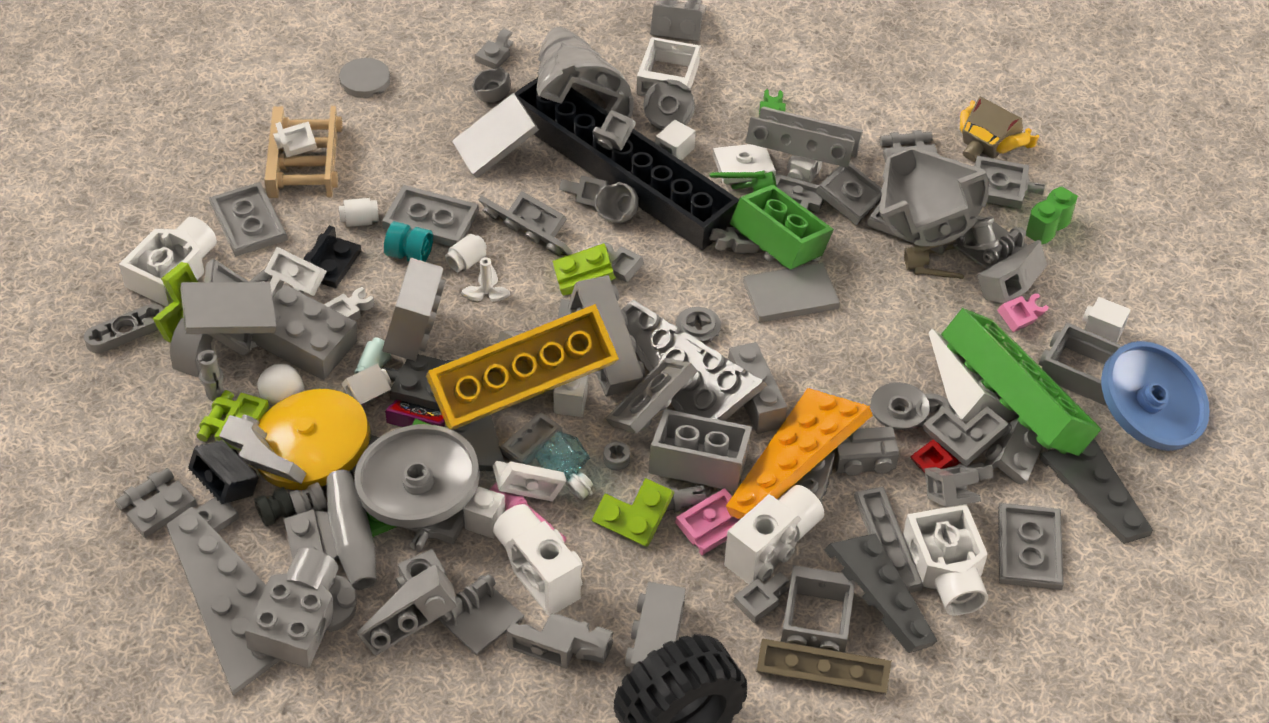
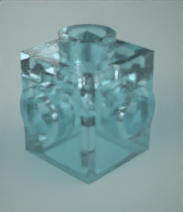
M557 431L544 444L535 458L541 465V468L564 472L567 482L571 478L569 475L573 473L577 475L579 470L590 459V456L577 437Z

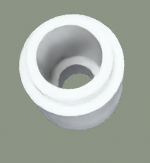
M370 198L343 200L344 206H339L340 222H346V227L372 225V222H379L377 200H370Z
M467 235L449 248L448 253L445 254L447 264L457 273L461 270L466 271L486 256V243L478 235Z

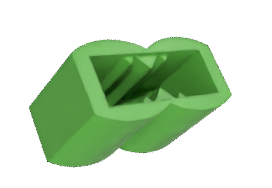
M1063 186L1052 190L1048 194L1047 200L1037 203L1032 208L1026 236L1034 241L1041 240V244L1051 241L1055 237L1056 231L1062 230L1070 224L1078 196Z

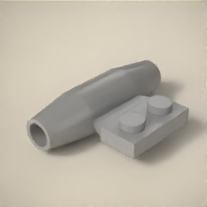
M337 470L327 476L328 512L314 511L313 509L284 518L292 559L297 550L301 548L319 550L332 557L335 561L338 558L340 559L349 582L354 589L370 588L376 584L377 575L375 544L367 511L359 500L355 481L350 471Z

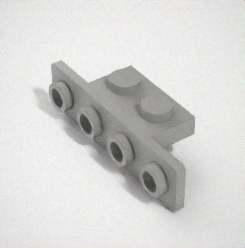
M523 191L518 195L509 210L502 208L483 196L479 198V202L484 206L483 212L491 218L497 219L498 216L505 220L503 223L516 232L519 228L526 232L525 236L537 244L540 240L548 244L546 248L557 256H560L561 253L567 256L573 253L565 243L555 238L567 220L562 213Z

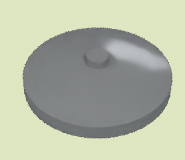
M430 424L405 426L379 437L364 451L355 469V487L362 506L377 520L404 528L430 526L452 517L471 500L479 483L478 459L474 448L467 439L449 428Z

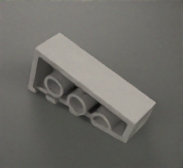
M609 275L576 282L568 304L570 313L596 304L619 360L613 365L595 372L605 396L633 390L645 377L644 365L641 361L637 360L635 354V339L632 335H629L626 327L628 324L626 313L624 310H620L618 304V289L615 284L612 285Z

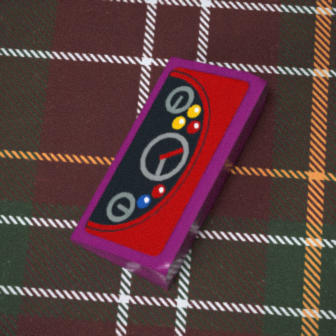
M395 400L385 411L386 423L400 427L413 425L416 418L431 425L445 427V420L441 411Z

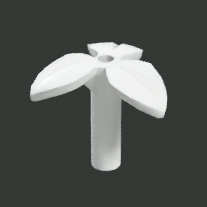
M487 257L480 260L478 282L481 286H469L461 292L464 297L473 301H481L485 294H488L491 302L501 301L510 296L508 289L493 287L498 282V277L491 265V259Z

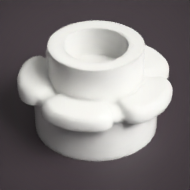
M581 472L578 475L574 473L569 475L570 479L565 485L570 492L580 500H584L588 495H593L591 491L593 483L586 475Z

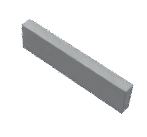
M884 486L855 492L854 498L868 534L876 533L909 592L922 591L924 585Z

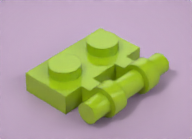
M224 390L221 396L216 397L212 403V411L209 416L204 417L199 424L200 430L197 433V438L200 441L206 442L211 434H215V442H219L222 439L219 435L229 415L242 418L243 415H248L259 421L269 409L268 400L241 392L237 400L234 401L232 400L234 394ZM223 414H224V415L227 414V416H226V418L224 419V421H223V420H220L221 417L223 416ZM223 440L230 448L241 451V449L232 447L225 440Z

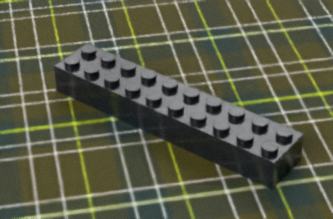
M538 77L514 93L538 127L539 131L534 134L536 137L597 179L608 181V185L621 182L634 188L639 198V208L703 251L715 241L709 239L713 229L726 231L727 227H733L730 222L739 199L635 129L632 130L621 151L613 147L609 150L600 146L597 143L598 140L593 130L595 127H602L609 112L572 87L562 104L538 95L536 91Z

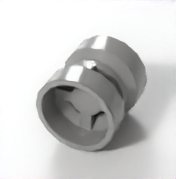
M318 482L309 485L306 490L300 491L296 489L288 492L294 506L295 515L313 509L314 511H328L323 491Z

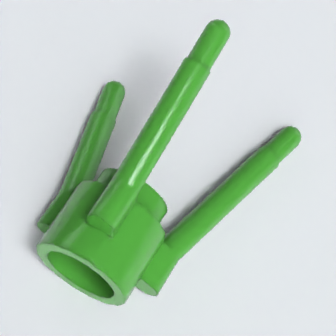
M764 170L758 172L710 173L711 178H752V181L732 184V189L753 187L755 192L770 185L777 187L774 173H765Z

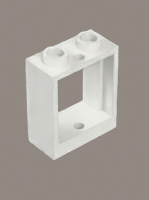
M651 37L637 74L636 94L645 96L651 86L667 79L678 80L691 90L699 66L700 46ZM655 61L688 66L685 78L651 71Z

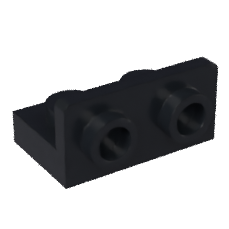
M329 225L325 232L318 236L315 246L310 252L306 253L303 260L327 271L321 284L336 289L361 253V245L337 238L335 227Z

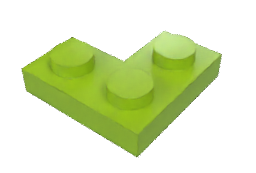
M184 262L179 263L161 278L173 302L152 318L164 340L170 343L179 321L184 318L180 290L181 283L198 282L189 264Z
M645 478L632 505L605 493L591 521L640 545L648 547L675 492Z

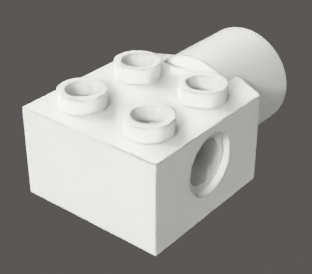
M188 217L175 230L154 229L119 263L124 286L167 307L173 300L161 278L179 263L184 262L189 264L198 280L205 273L202 258L217 243L214 232L205 222L196 217Z
M801 485L793 486L779 500L768 494L727 531L724 566L747 584H751L756 579L762 582L766 581L780 561L785 563L791 558L797 541L823 519L824 509L820 500L813 492Z
M516 505L505 511L495 522L493 533L506 548L513 572L548 616L555 614L581 599L582 562L575 551L570 552L565 546L559 531L556 529L552 530L546 521L541 522L527 505Z
M967 504L907 514L903 536L924 585L923 587L938 590L944 608L949 615L957 616L973 613L982 608L988 601V594L980 576L982 575L988 554Z

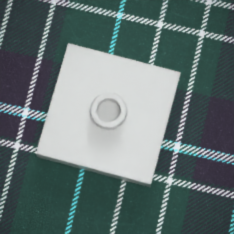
M751 144L713 148V157L719 172H758L764 170L765 173L773 172L776 177V170L767 148ZM721 178L723 184L752 181V178Z

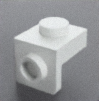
M309 121L285 129L282 128L281 122L275 123L278 133L273 134L278 149H284L286 158L317 149Z

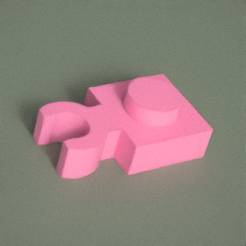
M1036 293L1031 295L1027 301L1023 296L1002 304L997 311L1012 332H1015L1033 324L1049 307L1047 305L1039 307L1035 304L1036 300L1040 297Z

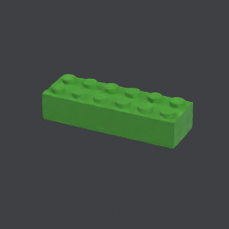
M962 308L941 335L949 342L947 347L954 354L962 356L966 360L964 365L970 371L979 374L983 378L981 382L987 389L1000 395V403L1010 411H1015L1019 415L1017 419L1019 423L1025 428L1033 430L1038 435L1036 440L1046 449L1055 448L1062 454L1068 452L1079 456L1102 430L993 319Z

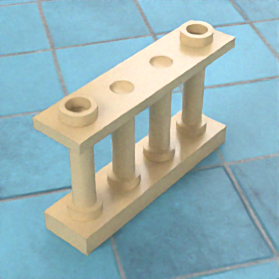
M273 106L265 171V186L268 198H278L279 188H284L286 185H325L327 197H332L333 188L338 187V172L334 171L337 132H342L343 127L342 116H337L336 106H331L330 119L290 120L289 117H285L283 106ZM309 121L311 130H329L328 137H314L317 148H327L326 156H291L286 158L285 153H283L284 149L277 148L273 135L278 133L275 124L281 122L283 129ZM326 166L325 174L284 175L281 172V169H286V167Z

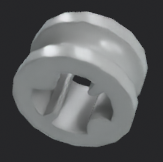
M615 441L607 444L604 448L603 461L609 469L618 471L623 470L629 465L630 449L625 443ZM615 453L617 455V453H620L622 458L619 459L617 456V459H613L612 454Z

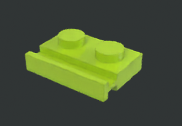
M605 243L552 261L562 295L572 294L574 286L578 281L609 275L610 280L616 279Z

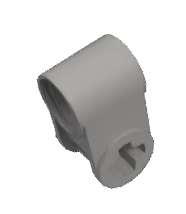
M977 216L978 221L974 226L955 241L961 248H972L975 250H986L1000 244L999 239L995 238L992 225L994 217Z

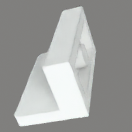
M496 461L493 465L498 490L501 492L553 502L566 483L565 474L560 471L511 461L509 463Z

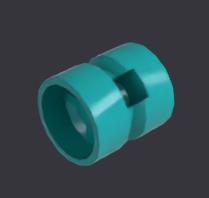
M393 221L385 236L384 253L386 256L403 259L406 256L407 261H410L411 257L426 262L432 250L433 232L432 230L415 227L412 230L408 224Z

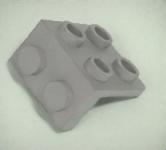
M658 0L653 5L650 34L699 41L702 18L706 12L707 5H703L701 0H687V2Z

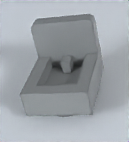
M610 110L602 127H595L593 133L600 146L609 150L613 147L621 151L636 123L634 119Z

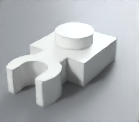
M361 287L356 289L349 298L343 293L324 305L355 321L361 318L360 310H369L374 306V299L372 296L363 299L366 297L365 289Z

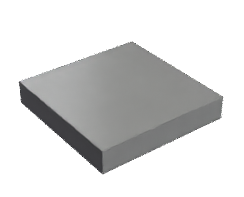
M850 163L848 168L839 166L817 187L815 193L857 225L881 201L882 188Z

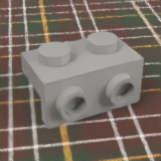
M1017 419L1009 423V430L987 450L985 454L987 459L984 466L992 465L993 469L998 467L1020 485L1027 482L1042 449V445L1036 440L1038 435L1033 430L1025 428Z

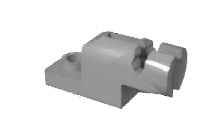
M551 614L542 632L537 631L530 625H520L514 622L510 623L506 631L507 648L566 669L574 654L578 659L604 664L614 640L612 639L613 631L598 626L595 630L589 632V623L580 622L559 614Z

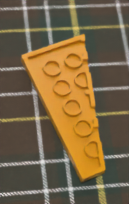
M807 388L727 503L726 508L729 515L741 519L768 494L776 499L781 497L873 416L870 406Z

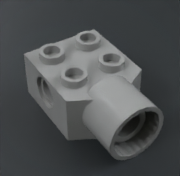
M301 548L297 550L286 574L271 575L245 629L247 649L305 668L310 667L334 614L333 595L329 592V589L338 571V564L332 557L316 549Z

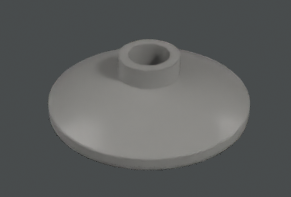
M901 382L885 384L874 392L870 404L873 416L886 427L893 426V429L908 430L918 427L926 420L930 410L929 400L920 389ZM920 398L923 401L920 406L923 414L922 417H919L915 412L916 403ZM912 405H913V407H914V413H913L912 416H910L911 409H912Z

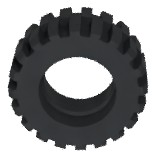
M694 634L693 637L686 635L679 637L678 641H669L663 644L662 648L657 651L654 649L647 654L648 657L642 662H637L633 666V671L630 674H626L622 679V686L617 688L614 699V712L620 723H731L734 715L739 714L741 711L742 702L746 701L747 679L718 639L702 634Z

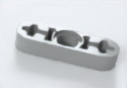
M149 304L89 328L84 334L87 349L93 353H102L159 330L150 316L155 317L163 308L157 304ZM126 325L133 327L131 331L126 333L118 331ZM99 337L101 341L97 342L95 338Z

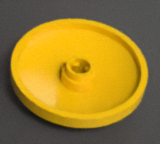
M332 389L307 390L281 400L262 416L258 426L267 433L265 440L278 456L293 462L307 474L302 484L261 469L257 468V470L269 483L289 490H306L309 485L317 482L320 487L327 485V476L337 470H352L368 447L370 425L364 409L350 395Z

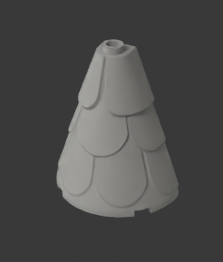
M561 26L552 28L542 42L538 60L540 65L537 73L539 76L536 88L538 95L562 104L572 84L577 83L594 89L607 104L606 111L610 112V110H613L631 118L634 100L630 86L624 76L579 36Z
M911 147L887 157L883 173L884 182L881 190L882 197L879 212L890 230L901 239L913 242L919 246H937L949 243L969 231L978 221L977 216L982 207L986 206L988 199L989 182L987 172L982 168L942 157L937 153Z

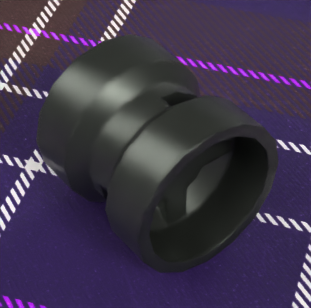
M284 487L274 490L272 496L261 495L254 498L256 509L265 527L274 524L280 516L287 518L295 515L293 503Z

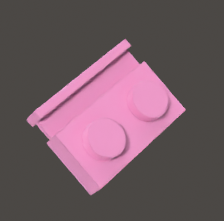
M725 488L676 517L675 524L693 546L696 545L701 555L727 541V531L740 520L730 516L726 505L732 496Z

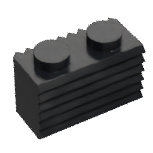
M223 439L219 442L216 441L194 447L188 466L189 471H192V474L199 478V482H202L203 486L206 485V489L213 493L217 501L220 500V504L253 496L259 479L255 469L249 467L238 456V452L235 449H231Z

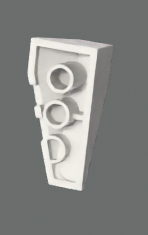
M931 329L929 332L930 340L948 402L956 411L955 415L966 424L988 406L1006 422L1018 418L1019 415L1015 411H1010L1000 403L999 399L1001 397L997 392L990 391L982 384L983 378L979 374L973 373L964 365L966 360L962 356L954 354L947 347L949 342L941 333Z

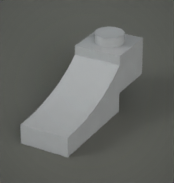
M229 415L219 437L232 447L241 449L238 455L241 459L252 467L302 484L307 473L293 462L278 456L265 440L267 433L258 426L260 423L258 420L248 415H243L242 418Z

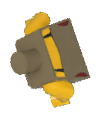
M981 96L976 104L975 101H970V106L960 113V131L963 135V142L968 145L963 151V155L973 162H976L977 156H980L982 153L991 158H996L1000 153L1004 154L1021 146L1033 148L1040 137L1039 135H1030L1032 132L1030 128L1023 132L1021 117Z

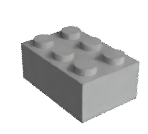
M410 257L382 349L383 352L416 361L419 350L425 352L446 281L441 279L443 267Z
M284 284L272 297L276 332L252 333V341L259 347L324 380L356 344L357 322Z
M664 409L651 444L648 473L736 491L740 485L749 455L752 426Z

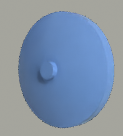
M1137 341L1120 347L1108 358L1103 367L1101 377L1103 396L1111 414L1129 435L1149 447L1174 451L1189 446L1204 433L1210 413L1208 397L1195 371L1179 355L1159 344Z

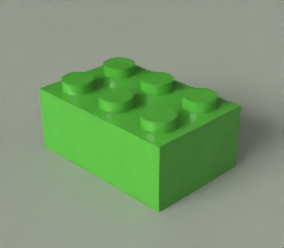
M770 185L740 197L730 222L733 227L739 230L740 234L751 239L761 250L768 252L782 266L790 270L823 256L834 231L832 227L775 185Z

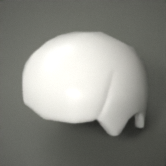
M274 364L266 368L260 375L257 383L260 397L268 400V404L272 406L291 395L304 391V383L299 372L288 364Z

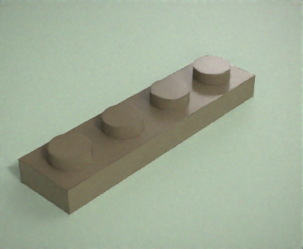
M762 639L757 672L887 694L892 661Z

